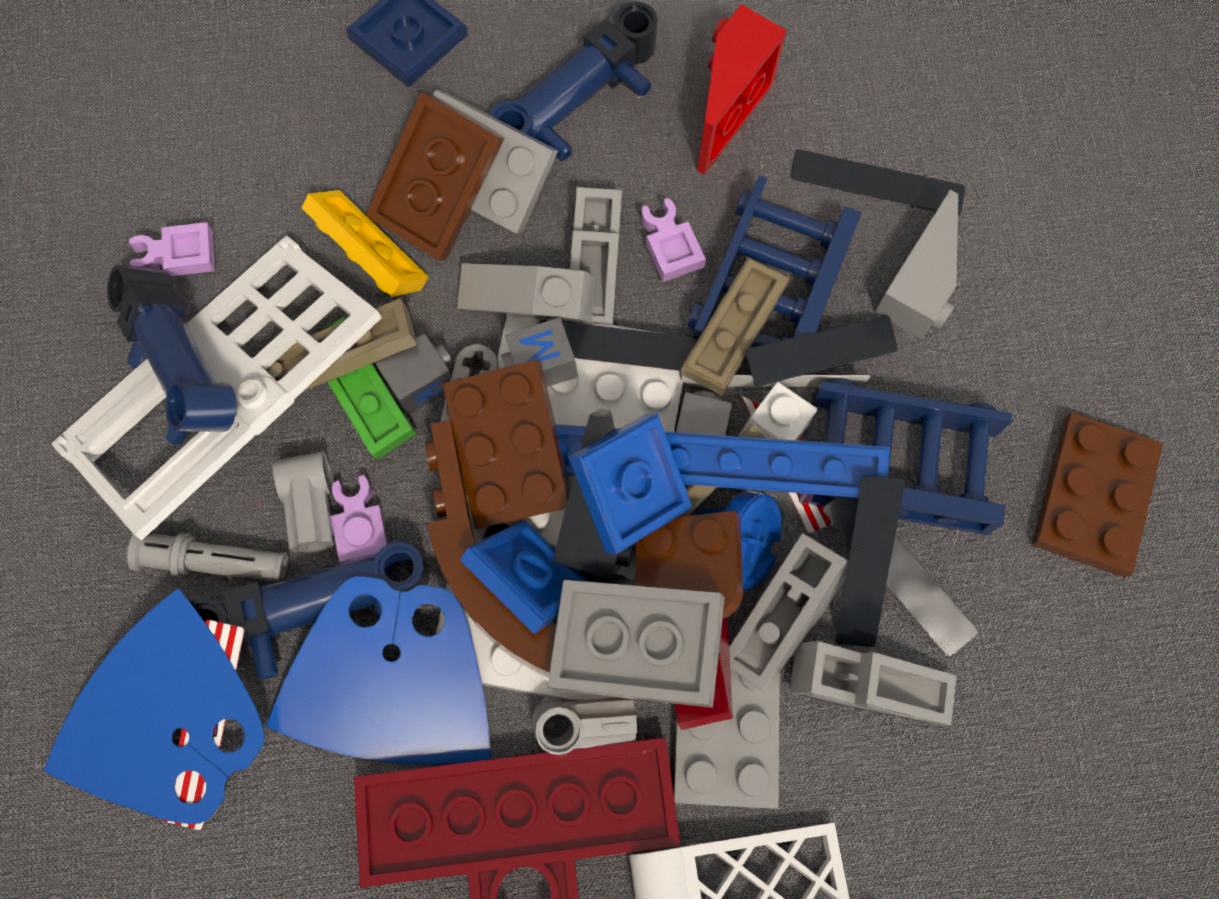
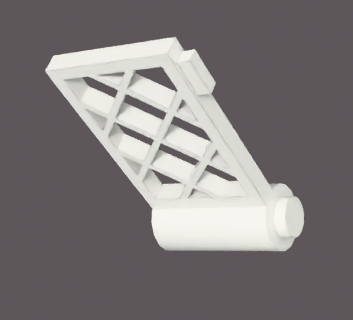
M835 823L629 855L635 899H701L700 891L710 899H722L737 873H740L761 890L756 899H767L768 897L772 899H785L773 889L788 865H791L811 881L810 886L801 899H813L819 888L833 899H849ZM822 836L826 860L815 875L793 857L805 838ZM793 841L787 851H784L775 844ZM765 845L782 858L766 884L743 867V864L756 846ZM743 849L736 860L725 853L726 851ZM714 853L731 866L715 893L698 880L695 856ZM828 873H830L832 887L824 881Z

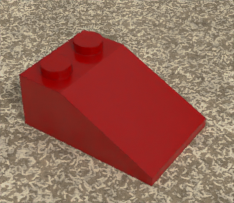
M742 4L730 19L724 17L719 22L712 36L715 49L707 66L711 73L697 172L705 175L774 84L787 32L784 28Z

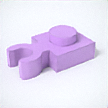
M669 198L663 200L662 209L665 214L664 217H654L647 205L642 207L641 213L643 227L648 232L653 233L646 236V246L662 282L704 268L706 261L689 222L679 225L675 224L676 207Z
M208 222L162 227L161 240H153L145 235H138L129 239V244L135 252L148 251L145 257L130 260L131 267L158 270L160 266H163V269L169 273L170 277L215 271L213 230Z
M364 475L358 476L360 490L353 497L344 495L345 491L340 481L333 482L332 485L333 496L338 504L344 508L345 512L331 516L339 563L378 553L384 546L389 544L381 507L379 505L367 507L372 498V488Z

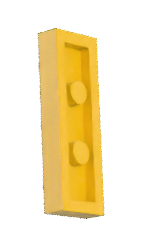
M340 190L308 193L302 209L316 222V226L322 232L328 234L345 251L350 260L359 264L375 280L376 285L382 291L388 293L391 297H396L422 290L429 276Z

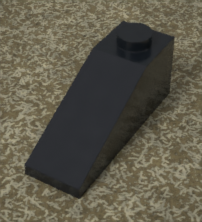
M600 408L589 415L581 449L615 431L611 410ZM574 474L552 562L611 580L622 566L629 567L635 552L636 543L618 554L605 553Z

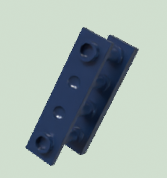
M759 175L753 191L744 189L735 212L736 215L741 216V219L705 305L696 302L687 325V328L694 330L693 337L700 338L714 315L723 292L727 293L736 277L730 274L739 254L806 279V284L813 286L808 299L799 296L797 300L782 294L773 311L791 317L789 322L797 324L793 338L816 333L862 212L844 206L838 223L829 220L828 224L762 200L767 177ZM754 217L821 241L819 246L827 248L824 259L821 260L814 257V260L810 261L746 237ZM760 331L752 348L791 339V337L784 335L781 339Z
M832 379L828 382H820L813 396L812 406L829 409L824 442L844 444L848 412L874 416L875 425L872 446L890 447V467L894 421L922 425L917 483L911 488L904 487L898 520L982 535H989L1004 524L1005 505L989 502V498L984 496L989 436L997 437L1012 422V413L996 411V407L986 403H973L967 406L856 387L853 382L845 379ZM942 428L969 433L964 494L959 495V497L941 494V490L936 487ZM800 493L799 502L825 507L837 496Z

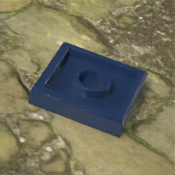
M380 0L346 29L350 41L408 88L468 35L466 25L435 0Z

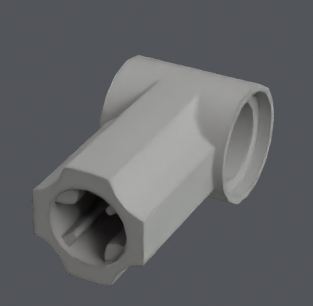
M325 452L274 460V482L278 497L284 503L289 549L293 553H311L322 551L329 546L335 545L328 494H332V477Z
M620 697L567 702L561 699H549L536 707L531 721L537 742L543 750L550 754L562 755L578 748L636 741V713L634 701L630 698ZM556 714L567 716L570 720L569 728L562 736L553 738L543 733V726L548 718Z

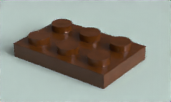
M420 92L365 216L438 261L447 260L505 138L429 92Z
M532 360L443 383L474 528L480 529L566 509L571 489L542 361Z
M1071 412L1063 421L1031 545L1124 578L1132 575L1163 443Z

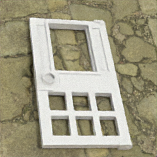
M285 236L186 324L216 381L227 382L233 387L237 404L236 416L233 425L228 431H200L126 499L94 461L166 398L148 359H146L51 444L61 456L76 467L131 532L140 540H143L255 435L262 433L290 407L300 393L382 317L375 308L307 256L296 242ZM288 265L297 274L270 299H266L257 290L282 267ZM310 285L314 286L323 295L297 319L292 321L281 312ZM245 300H248L258 308L228 336L217 327ZM338 306L349 317L321 343H318L307 332L334 307ZM273 321L283 331L255 357L251 358L241 347L266 324ZM295 343H298L309 352L280 381H276L266 372V369Z

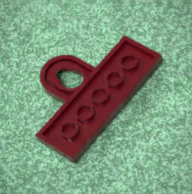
M666 738L579 748L562 755L547 752L354 777L360 888L468 874L470 899H499V888L504 877L510 871L519 867H530L541 872L547 879L551 890L550 899H579L575 860L680 846Z

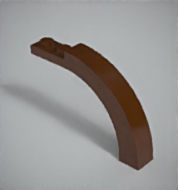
M451 421L431 423L433 440L425 442V450L430 471L439 470L441 487L433 488L438 518L447 516V519L428 522L427 526L433 550L442 573L462 608L474 624L497 647L515 661L549 678L557 624L550 623L536 634H533L460 561L466 550L476 544Z

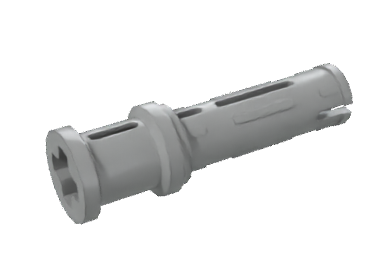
M150 532L143 540L132 534L127 551V564L132 571L140 572L144 568L171 571L174 577L187 576L191 571L234 578L278 582L285 580L288 569V555L286 552L276 553L197 542L196 538L190 533L181 532L177 536H169Z

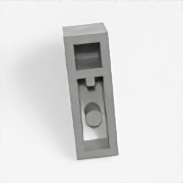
M952 190L948 192L875 311L881 317L889 316L892 323L921 340L931 326L940 330L954 308V305L947 302L957 285L958 194Z
M462 263L457 309L532 316L545 319L560 317L562 321L592 324L597 277L581 270L541 266Z
M802 533L730 645V669L765 692L822 616L844 582L848 568L847 560Z

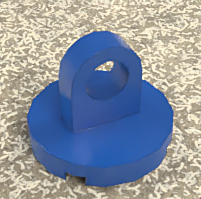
M754 490L742 491L731 500L726 510L710 508L694 514L736 511L740 516L742 583L744 590L754 589L766 578L775 562L776 554L770 553L773 541L779 542L782 534L781 513L776 500L769 495H764L762 492Z

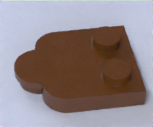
M736 511L676 517L637 541L635 586L721 593L725 597L722 619L732 615L738 609L743 596L741 518Z

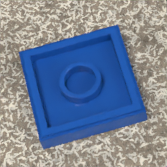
M658 413L645 414L568 456L605 553L618 554L692 508Z
M524 519L469 547L460 559L533 634H536L558 618L563 580L589 582L577 569L552 562L555 548Z

